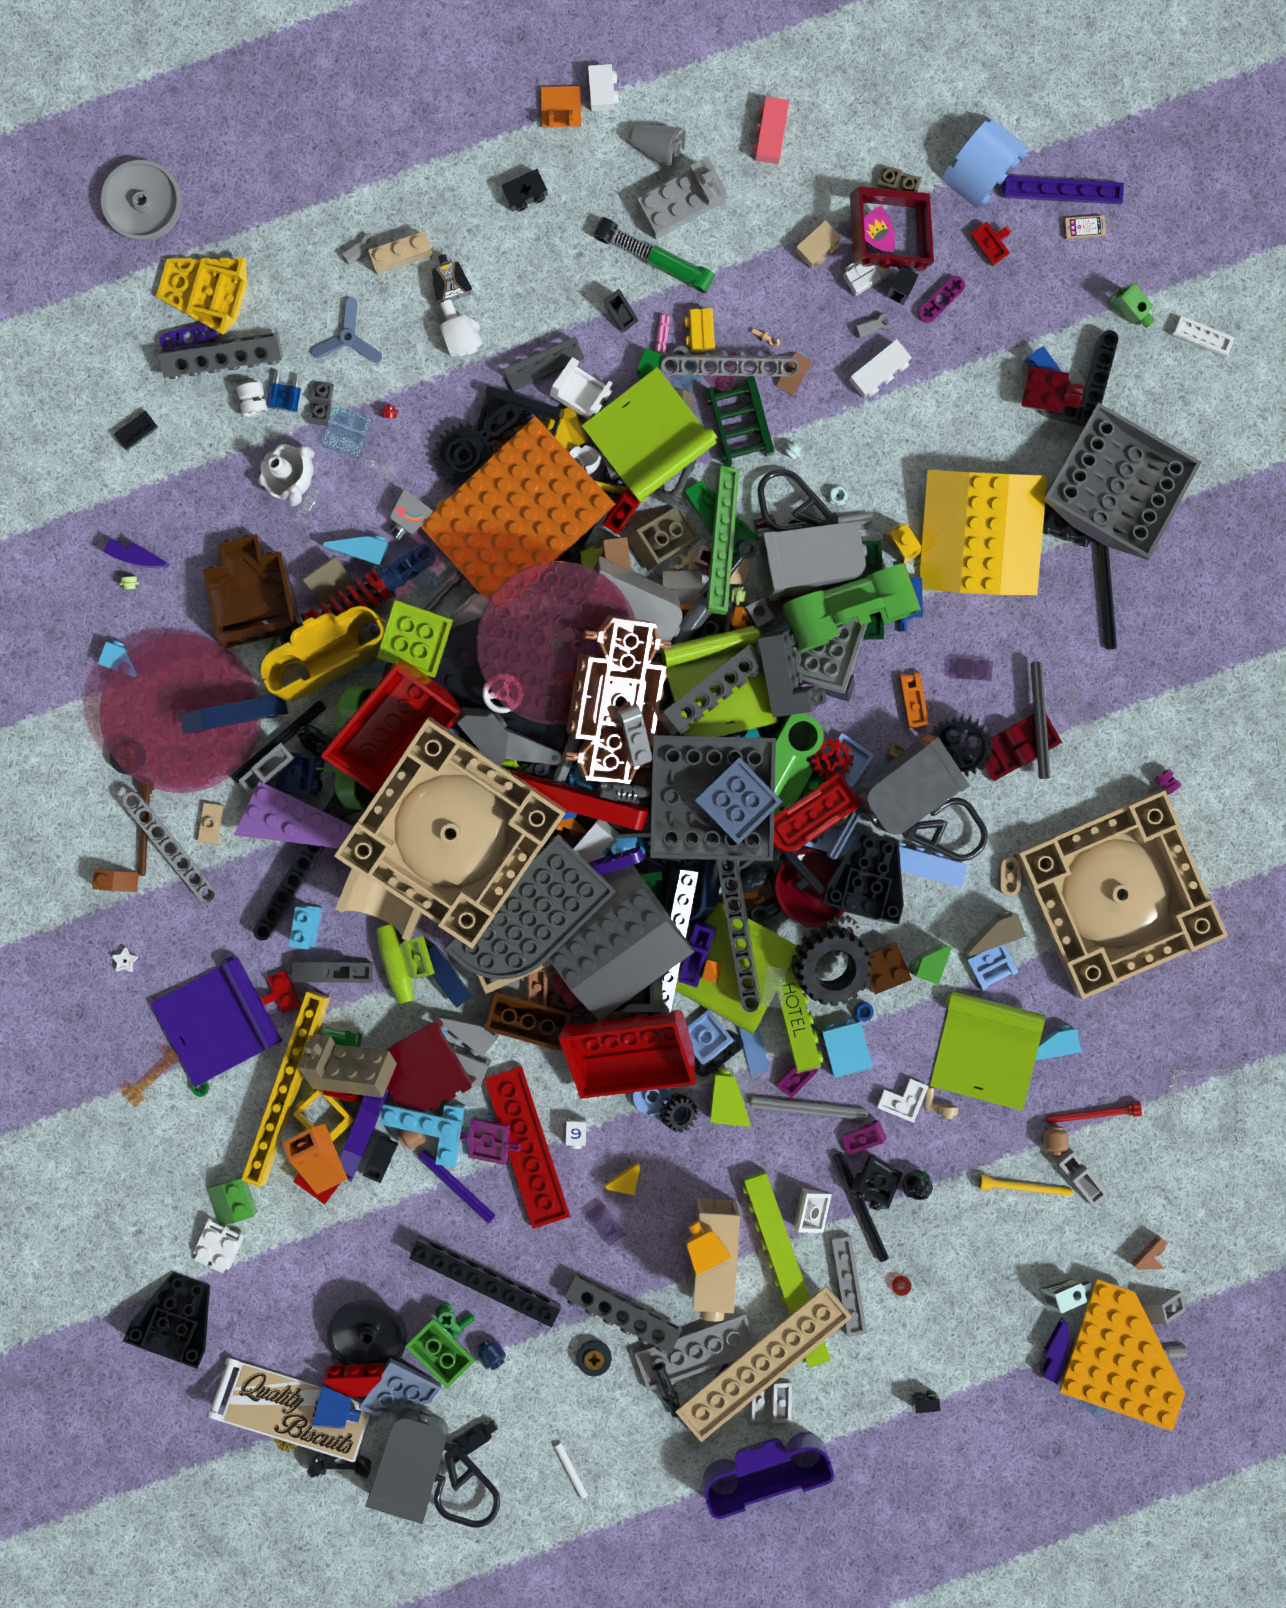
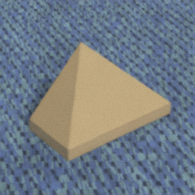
M743 559L730 578V585L748 583L749 559Z

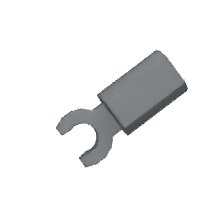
M370 234L365 235L361 243L357 242L342 252L349 265L365 255L366 251L377 247L376 243L367 245V241L372 238Z
M888 314L880 315L877 320L872 319L855 325L858 337L861 338L878 332V329H889L891 323L887 325L882 323V320L887 318Z

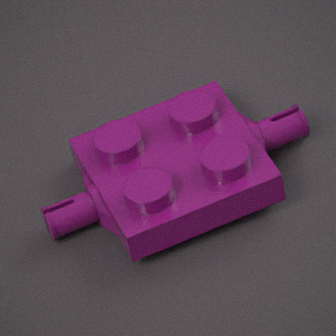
M472 1118L469 1132H461L460 1140L467 1141L469 1147L468 1158L504 1165L507 1163L509 1150L519 1152L521 1149L520 1143L510 1142L509 1124Z

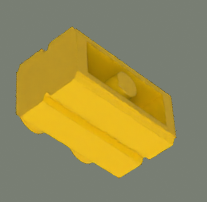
M690 309L688 316H685V328H689V335L686 336V347L690 348L691 353L714 352L713 309Z

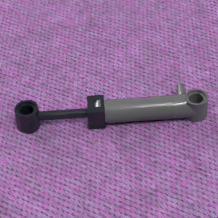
M741 538L736 542L735 551L737 555L732 561L731 576L743 559H752L757 555L758 545L755 541L749 538ZM749 543L751 546L750 551L743 553V546ZM708 582L699 592L700 596L682 619L679 625L680 631L677 637L672 638L671 645L692 640L712 613L706 611ZM655 653L652 661L659 663L661 653Z

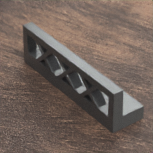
M575 336L504 369V372L514 392L564 369L572 357L578 361L585 358Z

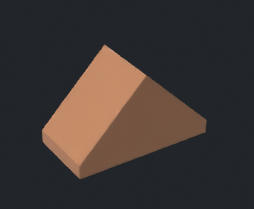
M797 352L793 356L799 365L797 373L790 377L781 376L776 387L792 396L813 363ZM789 362L785 370L788 372L793 371L795 364Z

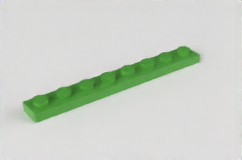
M721 465L718 468L706 611L725 615L728 612L740 469Z

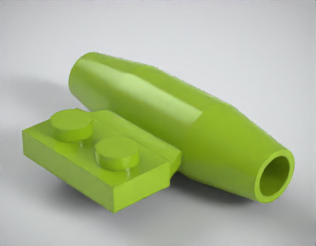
M391 924L376 928L379 953L388 982L399 1004L414 1000L412 978L418 979L434 974L424 936L415 937L409 941L405 940L401 944Z

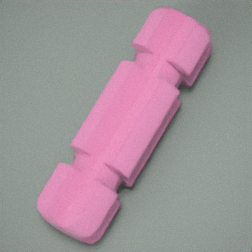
M660 315L659 317L660 325H658L655 352L665 354L666 352L665 344H667L668 325L670 322V316Z

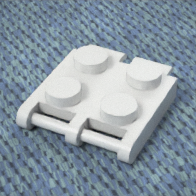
M209 1218L193 1254H196L195 1261L205 1266L210 1261L212 1262L210 1268L223 1274L225 1269L229 1270L245 1234L241 1233L240 1235L229 1230L228 1226L223 1227L214 1223L213 1219ZM210 1226H213V1227H215V1228H218V1229L222 1230V1232H220V1231H218V1230H216V1229H214V1228H212V1227H210ZM228 1233V1234H230V1235H232V1236H234V1237H237V1238H239V1239L237 1240V1239H235V1238H233V1237H231V1236H229V1235H226V1234Z

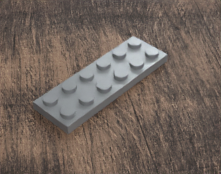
M745 1312L679 1336L671 1354L659 1352L655 1345L636 1351L634 1354L647 1391L660 1387L652 1370L653 1365L656 1363H664L672 1383L736 1360L756 1344V1340Z

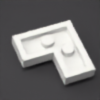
M909 1078L902 1096L883 1089L877 1108L914 1123L929 1086Z

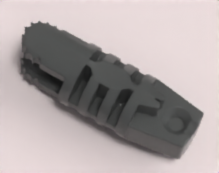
M601 783L599 786L600 797L636 804H645L652 792L647 787L625 785L623 783Z

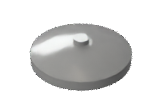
M133 160L118 166L107 177L101 192V207L107 222L120 235L134 241H151L164 236L174 227L181 213L182 195L178 183L163 166L148 160Z

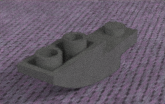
M292 962L291 982L372 983L373 963Z

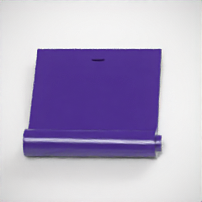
M234 956L223 960L224 965L151 1003L195 1087L283 1041L239 957L234 958Z

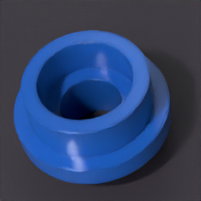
M860 1002L855 1006L854 1015L859 1021L866 1022L873 1017L874 1010L869 1003ZM862 1008L867 1009L866 1015L860 1014Z

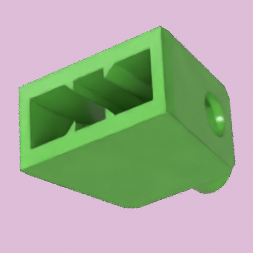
M1135 283L1121 287L1108 301L1130 323L1140 321L1147 328L1155 320L1148 313L1153 308V304Z

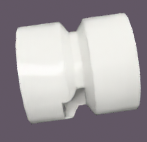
M246 383L236 388L238 398L242 400L240 404L242 416L250 417L264 414L268 411L266 400L262 398L264 395L262 383Z

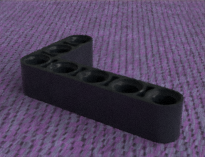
M1107 330L1097 340L1080 407L1065 406L1061 414L1039 410L1042 416L1085 427L1087 421L1084 419L1083 414L1088 413L1091 416L1098 402L1102 404L1118 344L1116 332ZM1104 337H1108L1111 340V345L1104 343ZM1103 356L1106 359V364H1101L1098 357ZM1098 375L1101 378V383H1096L1093 376ZM1088 395H1095L1096 402H1091ZM1065 408L1072 410L1071 417L1065 414Z

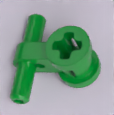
M448 1303L439 1304L435 1310L438 1323L443 1328H450L448 1333L452 1337L455 1335L459 1336L464 1332V1328L475 1320V1317L469 1314L458 1322L455 1319L452 1306Z

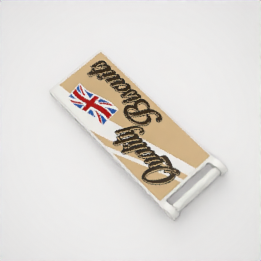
M226 1358L224 1363L226 1367L211 1409L206 1414L207 1418L343 1460L355 1462L370 1413L359 1408L361 1399L349 1397L352 1399L350 1408L361 1410L358 1423L347 1420L345 1429L312 1427L322 1387ZM233 1368H239L224 1414H217Z

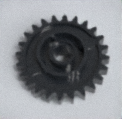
M459 423L458 429L454 425H452V431L445 429L446 436L439 435L442 441L435 443L439 446V449L433 450V452L438 454L433 460L439 461L435 468L442 469L439 475L443 476L446 474L444 480H451L452 485H456L458 482L459 487L473 476L493 454L497 453V451L491 449L495 445V443L489 442L491 437L489 435L484 436L485 431L483 429L479 431V426L475 425L472 429L469 423H467L466 428L462 423ZM467 450L469 452V457L467 460L463 461L461 458V454L463 451Z

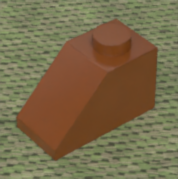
M94 869L92 889L137 892L139 875L138 872Z

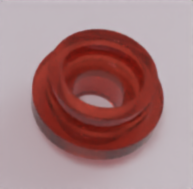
M897 1276L892 1281V1289L895 1294L904 1296L911 1291V1281L906 1276ZM900 1282L905 1283L903 1289L898 1288Z

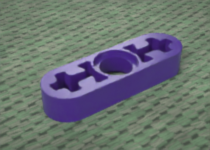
M200 324L164 333L160 338V345L163 349L213 342L216 340L218 332L205 324ZM206 328H209L210 331H213V333L210 334L209 338H207L206 335H201V340L198 341V334L196 333V330H198L200 334L205 333ZM186 333L194 334V340L191 343L184 341ZM176 335H179V340L182 343V345H179L178 341L173 342L171 347L165 344V342H167V338L169 337L172 340H177L178 338Z

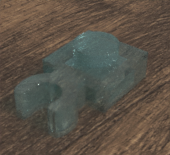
M689 360L685 367L688 370H693L696 364L694 361ZM706 362L704 363L705 368L708 370L710 365ZM686 375V377H682L679 380L678 385L681 386L684 381H688L689 387L687 391L689 392L693 388L694 379L700 382L704 375Z

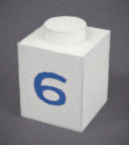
M567 1119L566 1145H570L571 1149H581L582 1146H586L587 1119Z

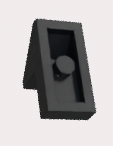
M617 289L603 300L605 310L612 315L622 332H625L639 321L620 289Z

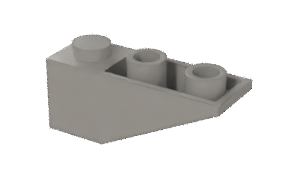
M443 1015L437 1018H440L444 1024L441 1028L452 1032L454 1039L459 1043L463 1044L464 1042L468 1045L469 1051L475 1056L480 1055L483 1057L499 1037L496 1033L485 1031L486 1025L483 1023Z

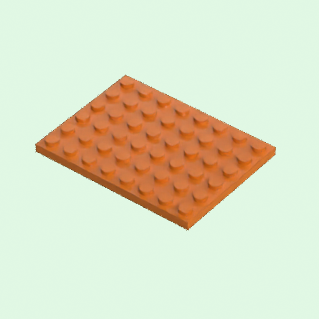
M534 416L421 525V528L479 593L486 595L497 609L502 612L616 504L543 423Z

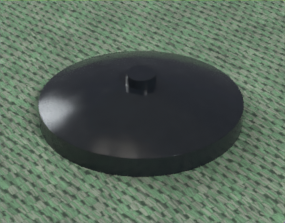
M357 1300L345 1304L333 1315L327 1331V1341L331 1352L343 1365L385 1363L386 1365L390 1358L398 1362L403 1355L407 1343V1330L401 1317L389 1306L373 1300Z

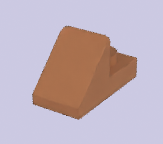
M1156 1235L1131 1264L1138 1270L1165 1269L1155 1257L1164 1252L1165 1246L1168 1243L1159 1235Z

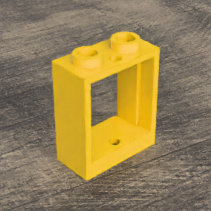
M312 1089L309 1092L311 1097L307 1101L302 1099L294 1107L296 1111L293 1115L307 1129L315 1126L302 1112L320 1094H323V1090ZM323 1095L345 1118L329 1133L332 1141H334L355 1121L356 1117L338 1098Z

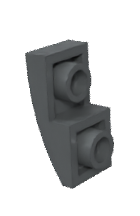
M314 381L308 417L309 424L329 425L334 384Z

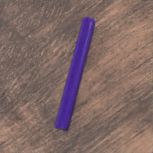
M426 1150L420 1153L418 1159L487 1223L494 1219L495 1214L442 1165H436V1159Z

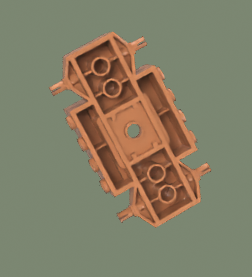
M607 615L598 631L585 630V634H583L584 639L597 641L601 655L579 652L566 732L575 738L586 739V741L576 753L565 751L564 760L576 761L581 776L586 780L629 784L636 770L639 767L649 769L651 761L637 767L631 765L624 731L618 721L617 711L637 704L642 712L649 746H653V735H657L656 723L659 720L657 716L660 715L659 706L664 696L662 688L663 682L667 678L666 666L652 661L657 649H670L671 641L659 639L657 626L651 621ZM623 696V705L617 707L615 704L616 699Z

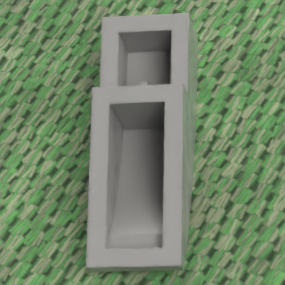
M280 743L238 781L252 796L259 781L268 784L294 757Z
M1070 1147L1068 1150L1062 1151L1061 1155L1053 1157L1054 1161L1093 1207L1109 1195Z

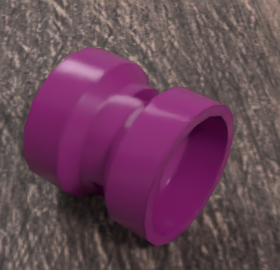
M1167 769L1162 773L1161 777L1157 776L1154 779L1155 783L1160 785L1167 795L1173 793L1182 785L1179 780L1173 777L1174 773L1171 769Z

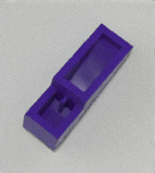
M110 539L103 550L104 553L120 561L136 566L168 568L170 565L134 542H131L127 548L117 541Z
M701 921L697 922L690 943L695 952L684 960L678 982L698 987L705 962L708 959L715 938L716 926Z
M1060 1317L1043 1349V1353L1048 1358L1040 1372L1044 1378L1057 1385L1063 1374L1069 1350V1326L1063 1317Z

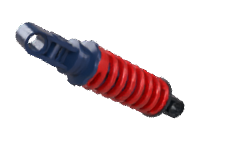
M419 544L408 553L401 555L394 562H388L387 566L382 569L375 565L369 573H364L365 581L362 582L360 579H355L356 587L353 588L350 584L346 585L347 592L344 594L341 590L337 591L338 598L336 600L333 596H329L328 601L331 607L328 608L324 602H320L319 607L322 613L319 614L315 608H311L310 612L300 614L302 621L311 617L316 619L326 613L338 616L357 606L367 607L373 611L372 604L380 607L382 605L381 598L384 601L395 598L397 596L395 591L397 588L405 586V582L432 566L436 559L435 554L428 545ZM423 553H429L426 558L421 559ZM302 622L281 636V645L291 641L292 632L303 626Z

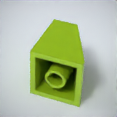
M719 1067L718 1071L715 1070L713 1074L709 1110L710 1123L750 1127L751 1123L734 1073L729 1068Z

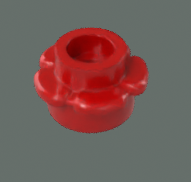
M383 405V409H379L382 418H397V412H399V410L395 409L394 405Z

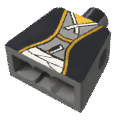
M448 254L438 256L439 267L432 269L437 304L440 305V303L451 299L454 301L473 295L472 287L459 262L450 263Z

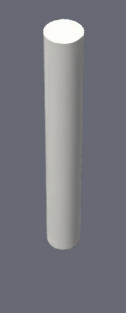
M561 1442L554 1445L580 1498H586L588 1494Z

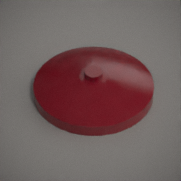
M805 849L794 853L826 889L828 882L841 862L838 859L833 860L829 858L827 852L818 849ZM783 862L781 863L774 877L773 891L779 909L790 921L806 928H820L827 926L828 921L832 923L834 917L839 919L840 915H843L844 912L823 904L825 891L815 898L806 887L797 892L793 885L799 880Z

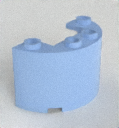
M991 116L973 134L955 157L952 165L950 164L941 177L945 183L976 208L981 204L985 206L992 197L989 194L997 183L1001 185L1008 176L1006 171L1009 168L1013 170L1029 152L1026 149L1027 146Z

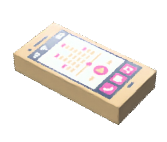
M1105 215L1064 219L1065 239L1106 236Z

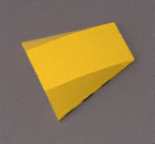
M237 257V259H166L156 297L224 335L237 321L247 286L246 259L244 257Z

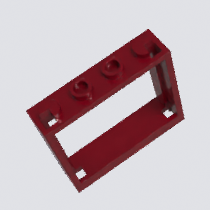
M859 186L850 193L854 264H861L863 267L878 265L880 268L897 267V269H900L901 266L915 268L916 271H924L934 263L930 193ZM863 203L916 208L919 257L866 253Z

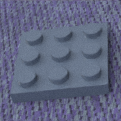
M740 757L695 800L737 844L782 803L775 793Z

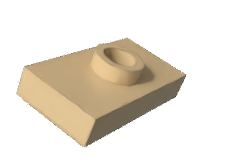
M203 803L197 842L218 845L224 811L223 805Z

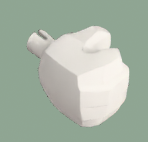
M451 299L440 303L446 321L440 325V330L449 354L452 357H462L477 352L478 348L483 344L481 336L477 333L480 330L479 323L467 315L457 316Z

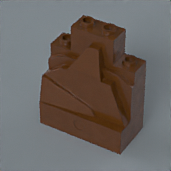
M247 534L243 538L226 539L224 542L218 543L222 566L212 565L209 569L203 570L215 635L225 648L281 636L301 623L286 560L281 552L271 551L264 555L262 541L257 534Z

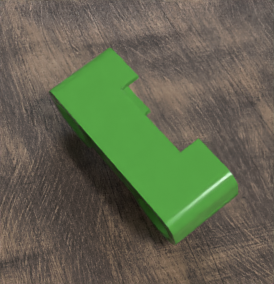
M904 563L882 569L865 578L826 591H817L798 597L782 606L789 629H791V634L793 633L795 636V646L798 653L828 644L829 639L840 636L837 628L838 625L858 619L861 626L870 623V615L880 612L883 624L885 625L921 611Z
M806 713L780 716L777 719L778 723H775L768 735L771 738H776L775 795L782 801L774 809V817L780 813V806L785 808L789 804L797 802L813 772L811 764L806 760L809 756L815 754L823 743L824 733L820 723ZM805 721L810 731L809 741L803 751L794 749L788 739L789 730L795 723Z

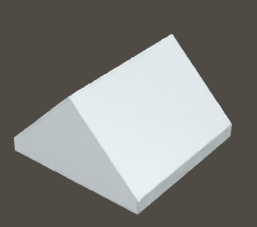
M662 571V586L676 592L679 596L680 604H694L700 596L699 592L703 588L702 571Z
M806 1188L801 1189L793 1225L796 1232L823 1233L832 1194Z

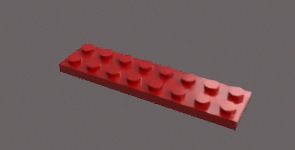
M523 1066L485 1077V1083L498 1122L509 1124L510 1142L521 1144L519 1152L509 1150L508 1154L532 1228L541 1227L570 1217L571 1215Z

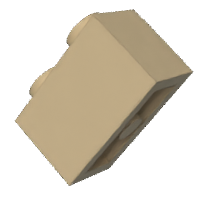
M825 220L796 247L795 252L810 268L814 265L819 267L826 260L824 256L828 252L833 254L840 247L839 242L842 237Z

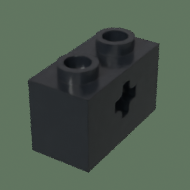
M538 169L501 185L512 212L516 210L521 212L528 208V204L533 202L538 204L546 199L545 196H548V190ZM526 189V191H529V194L526 195L522 190Z
M901 266L886 297L904 305L919 274L911 267Z

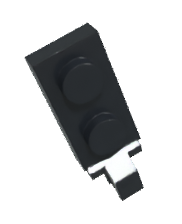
M494 1420L487 1425H484L483 1422L477 1423L453 1439L452 1442H458L462 1446L464 1453L468 1455L487 1443L492 1438L491 1434L498 1429V1425ZM456 1455L453 1457L455 1463L460 1460Z

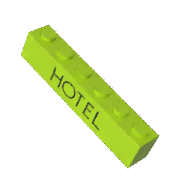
M792 963L776 993L796 1073L820 1068L823 1057L821 1050L817 1051L815 1043H818L816 1031L812 1032L811 1024L814 1023L811 1012H807L806 1005L809 1004L808 997L802 992V988L795 980V975L792 971V966L795 964Z

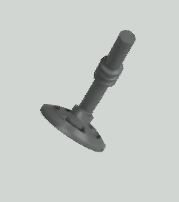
M696 460L682 469L683 471L678 483L671 492L664 489L654 491L664 502L685 513L689 512V508L681 499L682 491L690 473L694 470Z

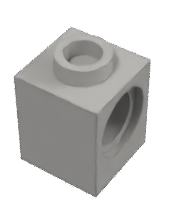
M755 597L747 602L748 606L745 607V610L756 629L774 619L763 597L761 599ZM757 606L764 610V615L761 617H757L753 613V609Z

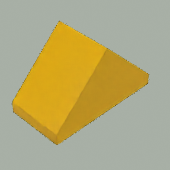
M639 1162L606 1182V1189L635 1195L640 1172Z

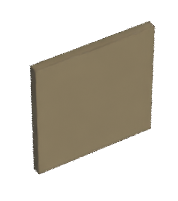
M336 556L302 578L317 599L326 605L329 604V596H333L336 599L338 598L337 591L341 590L345 593L347 591L346 585L355 586L353 579Z

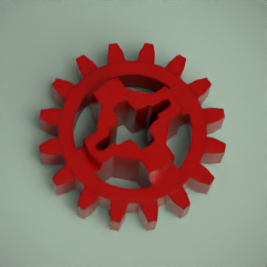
M828 738V743H825L823 740L820 749L812 755L815 759L810 761L816 764L813 770L820 771L819 777L825 774V780H828L830 776L833 777L838 773L843 777V772L850 773L847 767L854 765L852 762H849L850 759L854 758V755H849L848 752L852 749L845 748L846 742L839 744V738H836L835 742ZM832 746L829 752L822 753L824 748ZM839 748L843 751L845 758L840 756ZM834 753V758L837 759V762H833L831 765L827 757L832 756ZM819 760H822L826 765L825 770L821 767ZM836 766H843L841 770L833 773Z

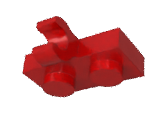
M986 221L970 234L993 267L1010 254L1002 242L1012 233L1008 225L996 234Z
M286 970L267 978L273 993L260 998L263 1006L277 1000L283 1014L302 1006Z

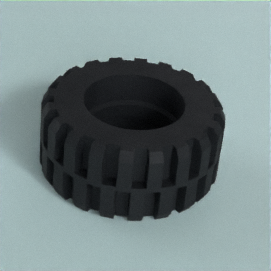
M832 925L831 929H829L827 926H822L818 932L816 929L810 931L811 935L808 938L804 936L801 939L803 942L801 946L797 944L795 948L797 955L792 957V962L795 964L792 966V971L799 986L813 1001L818 1000L823 1005H827L829 1002L831 1006H838V1002L846 1004L849 1002V998H857L859 996L857 993L860 990H865L866 986L864 983L866 981L869 982L871 975L868 973V971H872L871 956L866 946L854 933H851L844 927L840 929L838 926ZM832 950L846 952L848 955V965L841 976L830 981L819 980L816 977L815 968L817 962L825 953Z

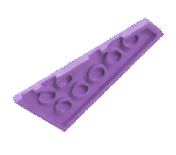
M259 781L234 835L340 848L354 828V825Z

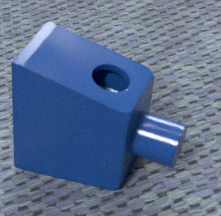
M322 1387L312 1427L345 1429L347 1420L359 1422L361 1410L350 1408L351 1398L329 1388Z

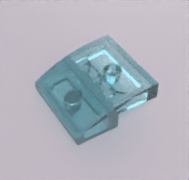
M335 406L321 442L322 447L359 459L372 424V418Z

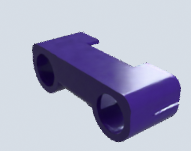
M812 1433L797 1434L788 1442L787 1446L784 1445L782 1440L771 1438L739 1449L735 1454V1462L728 1459L712 1462L706 1468L703 1476L705 1500L710 1515L715 1519H723L746 1511L745 1506L800 1488H802L803 1492L828 1485L834 1479V1471L826 1446L817 1435ZM806 1450H814L821 1453L819 1461L809 1468L798 1466L793 1461L792 1455ZM732 1474L738 1476V1485L729 1494H719L711 1488L712 1483L719 1478Z

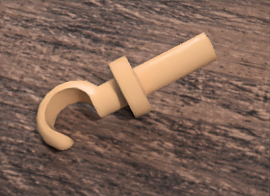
M753 328L751 333L761 337V341L765 342L767 340L771 346H779V339H776L777 343L773 344L772 337L768 336V332L764 334Z

